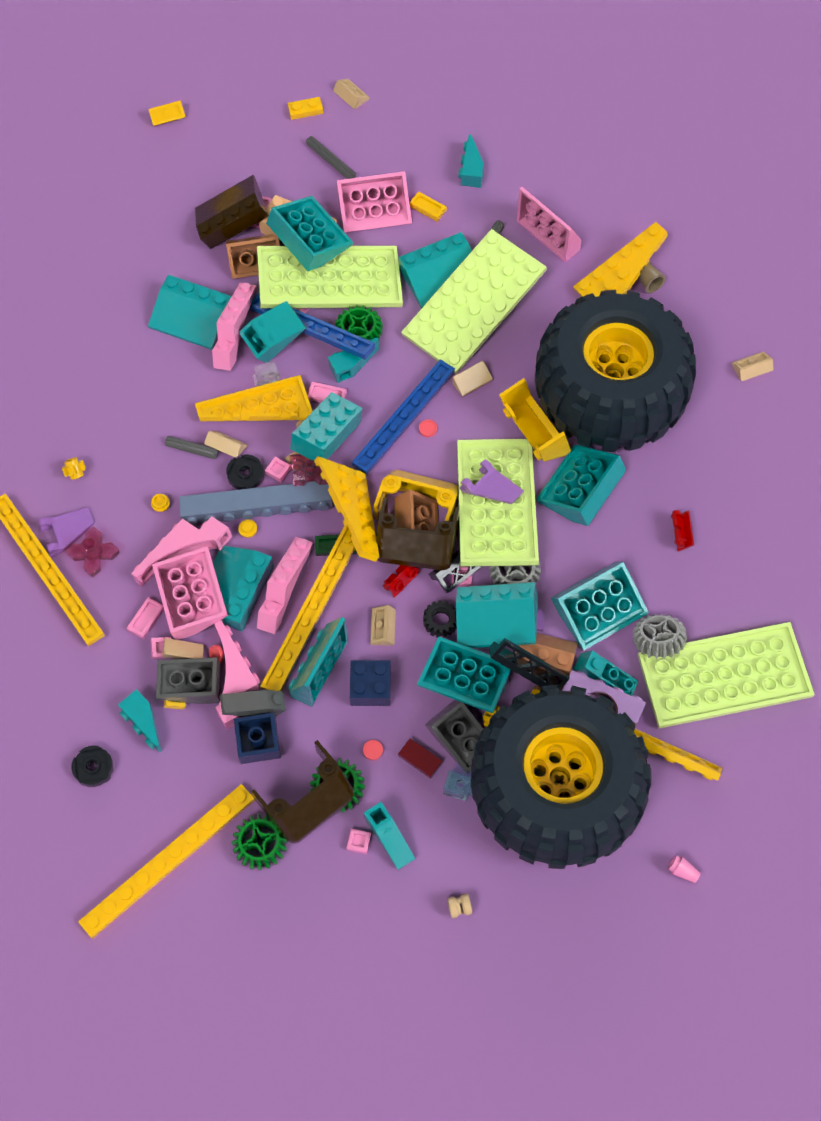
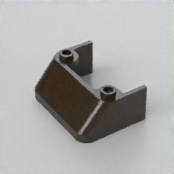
M383 498L377 526L376 542L379 551V558L377 560L388 564L447 570L452 564L459 530V507H455L453 522H439L436 525L435 532L397 527V518L392 514H388L387 498Z
M318 740L314 742L316 752L323 759L318 767V772L324 781L292 807L286 800L281 798L275 799L267 805L255 789L251 791L255 802L290 843L301 842L346 806L354 796L353 788L341 768Z

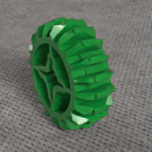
M356 304L355 308L352 309L349 306L348 311L343 309L342 314H339L338 319L335 321V326L343 330L350 324L347 331L366 340L378 338L379 341L380 336H382L383 323L381 322V317L377 315L376 311H372L371 307L365 309L363 305L359 308ZM372 325V329L368 331L367 329H369V326Z
M338 758L337 764L342 772H344L347 780L351 777L354 781V796L346 805L352 810V802L357 805L359 804V800L356 797H363L361 791L365 790V785L361 783L365 780L364 777L360 776L362 774L361 770H356V764H352L349 767L350 762L348 759L342 764V759ZM318 767L316 768L318 774L313 773L312 778L314 780L310 781V786L314 788L323 781L319 775ZM344 806V807L341 809V812H342V813L345 812V807H346V806Z
M261 814L257 815V819L250 815V822L243 819L244 826L237 825L236 828L240 833H233V837L236 840L232 841V845L237 846L233 849V852L238 854L236 857L238 861L243 860V866H247L250 863V869L253 870L257 865L258 870H262V865L265 864L266 868L270 869L269 863L271 861L275 865L278 864L276 857L283 859L284 856L280 851H287V847L283 844H287L288 841L267 815L264 819H262ZM259 827L268 828L274 833H262ZM253 830L252 838L244 844L246 835ZM257 834L259 835L260 839H261L262 842H263V844H262L263 850H261L260 845H258V842H257V840H258ZM276 840L274 849L267 854V847ZM245 851H259L261 857L251 856Z

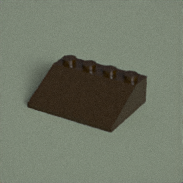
M254 175L195 208L196 228L200 240L210 249L269 216Z

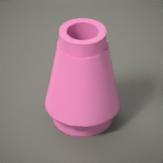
M675 855L668 866L671 874L693 883L697 882L701 874L683 856Z

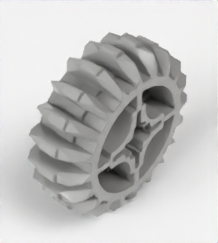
M539 562V565H528L531 571L530 575L526 574V570L523 569L524 565L503 566L506 571L505 577L500 572L499 568L501 566H489L490 578L494 579L493 585L535 582L536 586V582L540 580L541 569L539 567L541 564Z
M654 613L652 617L647 615L645 619L641 618L640 622L636 623L633 630V642L637 650L641 651L642 655L647 654L648 658L654 656L656 660L658 657H663L665 660L666 656L673 658L674 654H679L680 650L684 649L687 641L683 623L679 622L678 618L672 619L671 614L664 616L663 613L661 615Z

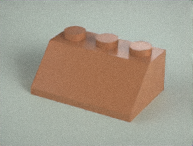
M268 234L226 241L232 279L258 275L257 246H280L277 235Z
M408 490L396 496L395 517L397 518V527L435 532L436 525L438 524L437 501L413 490Z
M537 633L536 644L518 646L565 674L570 675L578 643Z

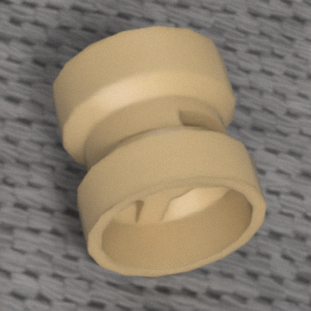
M468 893L461 894L457 898L454 896L447 898L452 919L457 918L461 914H472Z

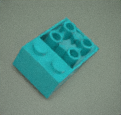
M285 301L251 320L239 331V334L255 357L260 361L268 363L302 333L306 327L290 304Z

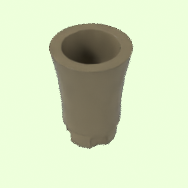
M651 262L643 267L638 277L647 293L659 290L666 281V276Z

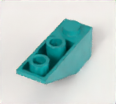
M469 134L468 141H464L463 151H465V154L461 156L463 168H459L458 178H461V186L481 188L484 162L472 135Z
M378 338L368 339L375 343V349L366 360L346 351L336 352L328 357L329 368L337 383L354 377L379 350Z
M593 650L580 653L573 668V671H581L591 679L602 680L607 686L620 688L630 696L633 695L638 680Z
M136 689L118 704L121 709L119 714L126 722L130 720L134 724L132 728L139 736L143 734L147 738L145 743L152 750L156 748L160 753L162 749L153 709L150 703Z
M382 802L364 812L365 821L397 870L415 860L412 851Z

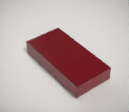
M409 738L398 753L399 757L430 779L443 763L441 759L411 738Z

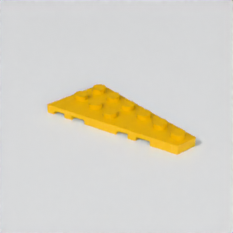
M657 222L653 223L573 286L574 290L581 297L592 293L597 297L604 290H616L617 294H627V291L630 290L640 276L643 267L647 266L653 253L657 252L667 238V231Z
M300 375L195 403L200 421L305 420L313 412Z
M318 456L314 462L322 470L320 475L329 485L328 492L338 513H342L344 517L343 524L349 528L352 534L350 538L359 557L376 562L379 558V551L366 474Z

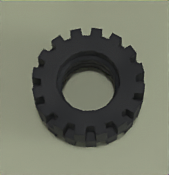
M438 600V603L434 601L432 605L429 604L423 615L426 631L430 632L431 636L436 635V638L438 636L445 638L447 635H452V632H455L457 627L456 608L454 609V605H449L448 601L442 603V600ZM443 613L449 617V621L445 625H437L433 622V616Z

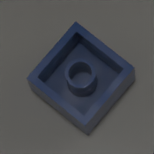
M351 660L350 705L390 706V660Z
M274 712L234 719L237 752L241 764L281 758Z

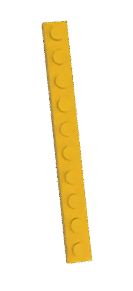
M6 493L0 496V520L88 647L105 636L103 631Z
M343 527L260 686L261 689L282 691L355 550L350 538L352 534L348 527Z
M536 685L532 693L534 695L540 693L541 687ZM634 730L637 738L642 736L649 753L664 756V759L668 762H677L688 771L694 772L695 770L702 773V776L706 779L719 780L722 767L640 730Z
M240 784L79 920V924L92 939L250 806L255 801L253 796Z

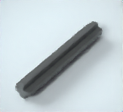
M313 136L306 139V144L345 178H356V173Z

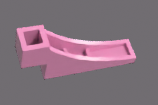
M239 283L217 321L218 341L212 350L214 368L231 371L233 368L241 337L239 331L244 326L248 310L257 292V285Z
M211 516L208 521L202 524L200 529H197L182 518L179 523L173 526L168 535L160 540L154 550L150 551L147 557L134 568V571L131 573L136 583L143 586L155 575L152 566L154 563L207 546L209 550H221L232 538L229 527Z
M295 537L268 580L266 600L258 611L257 629L272 634L277 632L282 623L295 583L313 549L314 542Z
M221 620L215 623L216 631L223 644L226 661L225 684L222 694L260 691L258 687L260 680L255 672L251 673L249 670L251 664L247 657L241 656L240 652L242 649L238 641L233 642L231 638L233 633L228 625L224 626ZM221 702L215 707L226 729L234 726L235 718L245 717L222 715Z

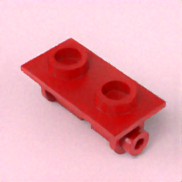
M679 510L672 511L671 518L673 519L675 534L674 543L677 545V551L679 552L694 546L690 512L680 513Z
M400 565L395 570L398 575L392 573L384 581L383 588L386 591L390 590L395 598L420 572L418 567Z

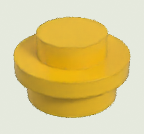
M156 494L151 500V507L156 512H164L170 506L169 498L164 494Z
M249 519L242 521L238 526L240 535L245 538L253 537L257 533V524Z

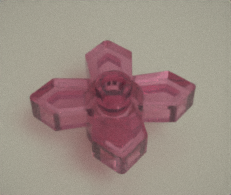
M301 454L290 455V466L296 470L292 473L293 486H305L307 482L313 481L319 485L328 484L320 475L322 473L320 466H316L313 460H308Z
M92 527L85 533V539L81 544H73L66 550L68 556L74 561L84 560L83 568L91 577H94L101 571L100 559L113 560L120 553L119 549L112 542L102 543L103 535L95 527Z

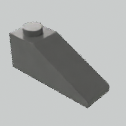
M260 690L220 695L222 715L247 717L274 712L276 717L286 711L283 691Z

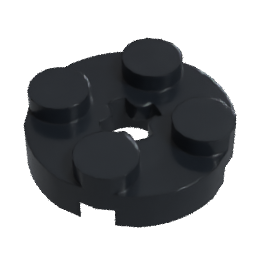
M244 454L237 459L235 457L228 463L226 468L229 484L238 490L256 488L264 478L263 466L260 460L253 455ZM246 469H248V475L243 476L242 473H240L241 471H245Z
M88 746L80 750L76 758L74 757L71 769L73 776L81 785L97 787L110 780L114 764L106 750L99 746ZM91 762L98 765L94 771L87 769L88 766H91Z

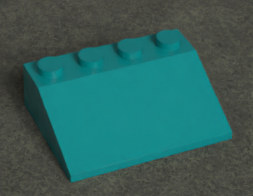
M313 196L272 207L266 222L307 271L322 267L353 245V241Z
M462 232L398 257L399 270L421 309L472 252Z
M168 274L160 288L148 328L213 350L218 341L217 321L232 296Z
M574 444L571 452L564 458L536 498V501L572 522L589 526L625 473L626 468L620 455Z
M224 546L219 550L213 562L228 614L221 621L225 626L228 625L242 632L274 564L272 556L261 552Z
M615 561L551 597L559 616L582 650H586L649 614L624 562Z
M535 582L457 587V643L470 648L490 647L493 642L500 644L506 638L516 645L536 644L538 594Z
M343 617L327 623L324 629H320L318 632L317 642L309 648L306 662L301 663L297 678L292 679L288 689L291 698L310 707L315 703L348 642L346 620Z
M438 636L417 686L493 713L506 688L512 670L491 659L489 654Z

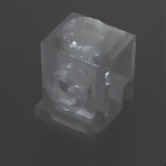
M275 361L254 367L255 374L252 377L255 385L261 386L280 380Z

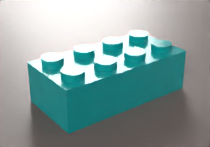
M331 392L292 433L290 449L312 461L318 456L328 459L360 424L363 408Z

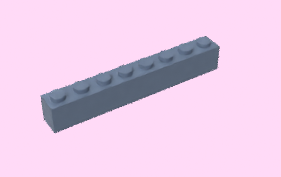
M326 480L179 496L181 520L183 518L191 525L204 523L211 516L218 521H233L234 519H252L258 516L270 517L276 514L288 515L293 512L307 513L311 510L325 511L333 508L332 498L328 492L329 485Z

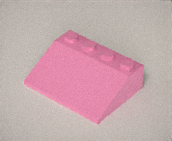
M405 171L337 180L338 198L345 233L412 224Z
M523 187L519 188L517 222L559 258L567 262L580 251L582 240L570 226Z
M208 546L152 564L170 633L175 640L193 636L228 616Z

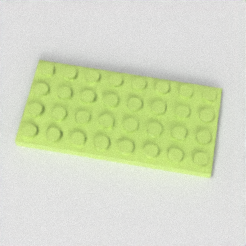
M491 229L401 333L437 361L441 359L455 368L454 373L457 375L546 272L547 267Z
M257 246L260 308H274L285 301L292 308H349V306L355 308L356 304L358 307L363 305L365 307L403 306L397 246H351L322 267L307 271L286 246Z
M527 439L457 440L460 565H539L532 446ZM486 459L499 473L524 490V492L513 504H508L464 493L460 490L462 486L461 481L468 478L475 485L484 476L479 469L482 467L480 463Z
M790 622L685 643L684 649L680 650L679 654H674L673 658L666 656L665 660L663 657H658L657 660L654 656L648 658L647 654L642 655L641 652H638L637 655L658 729L812 698L815 695Z

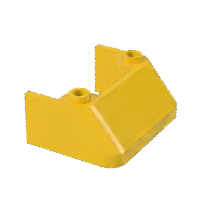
M524 378L499 394L504 406L503 413L508 419L512 418L533 447V454L538 461L553 460L566 456L571 452L565 433L561 432L559 434L531 396Z
M393 470L383 478L374 503L375 520L379 519L383 498H386L387 493L394 494L398 490L403 492L413 490L436 500L439 506L447 508L445 521L452 522L455 507H457L459 501V489L456 484L401 470Z

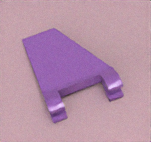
M486 459L480 463L482 467L479 469L484 476L475 485L468 478H465L461 481L462 486L460 487V490L464 493L508 504H513L524 492V490L499 473Z
M88 507L52 518L44 517L38 519L41 531L44 532L53 528L57 543L47 545L50 557L63 552L94 525Z

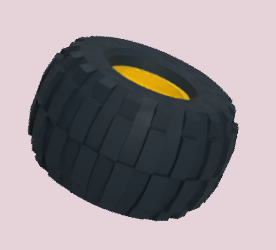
M604 290L597 297L593 293L576 299L574 304L572 303L569 307L565 306L557 313L553 324L549 323L540 340L535 366V386L538 398H541L542 409L548 419L552 418L553 422H555L556 429L559 432H564L569 438L571 436L577 437V444L587 448H591V445L594 444L602 446V451L616 452L617 447H624L625 451H632L642 448L645 442L651 441L654 443L666 434L669 427L672 428L678 422L690 400L696 377V357L693 354V342L689 332H685L684 327H682V321L675 313H672L671 310L665 312L664 305L652 297L649 300L640 298L638 292L629 290L627 294H617L616 290Z
M557 685L542 686L538 694H530L528 690L514 697L512 705L507 708L503 705L490 718L489 725L481 731L475 745L471 766L472 798L477 805V814L486 829L489 828L493 832L494 840L505 850L511 848L520 854L519 859L533 865L535 861L547 863L548 868L565 869L566 865L577 864V867H583L595 863L602 856L611 855L633 834L649 801L648 794L651 787L650 764H647L649 754L642 736L637 738L634 733L635 723L625 712L623 714L615 712L613 710L614 702L603 695H600L597 699L585 695L586 688L572 686L570 691H559ZM555 756L560 762L552 763L549 758ZM577 763L580 768L574 770L570 768L569 764ZM542 770L545 775L538 777L534 774V771ZM555 780H556L557 782H559V781L561 780V781H562V785H561L560 783L556 785V784H555ZM580 782L585 788L578 790L574 784Z

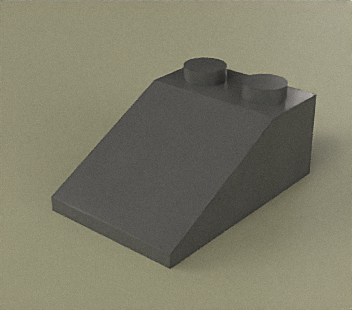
M217 657L158 660L156 699L195 704L220 703L221 665Z
M454 700L426 723L425 726L468 774L471 771L475 745L483 728L463 702Z

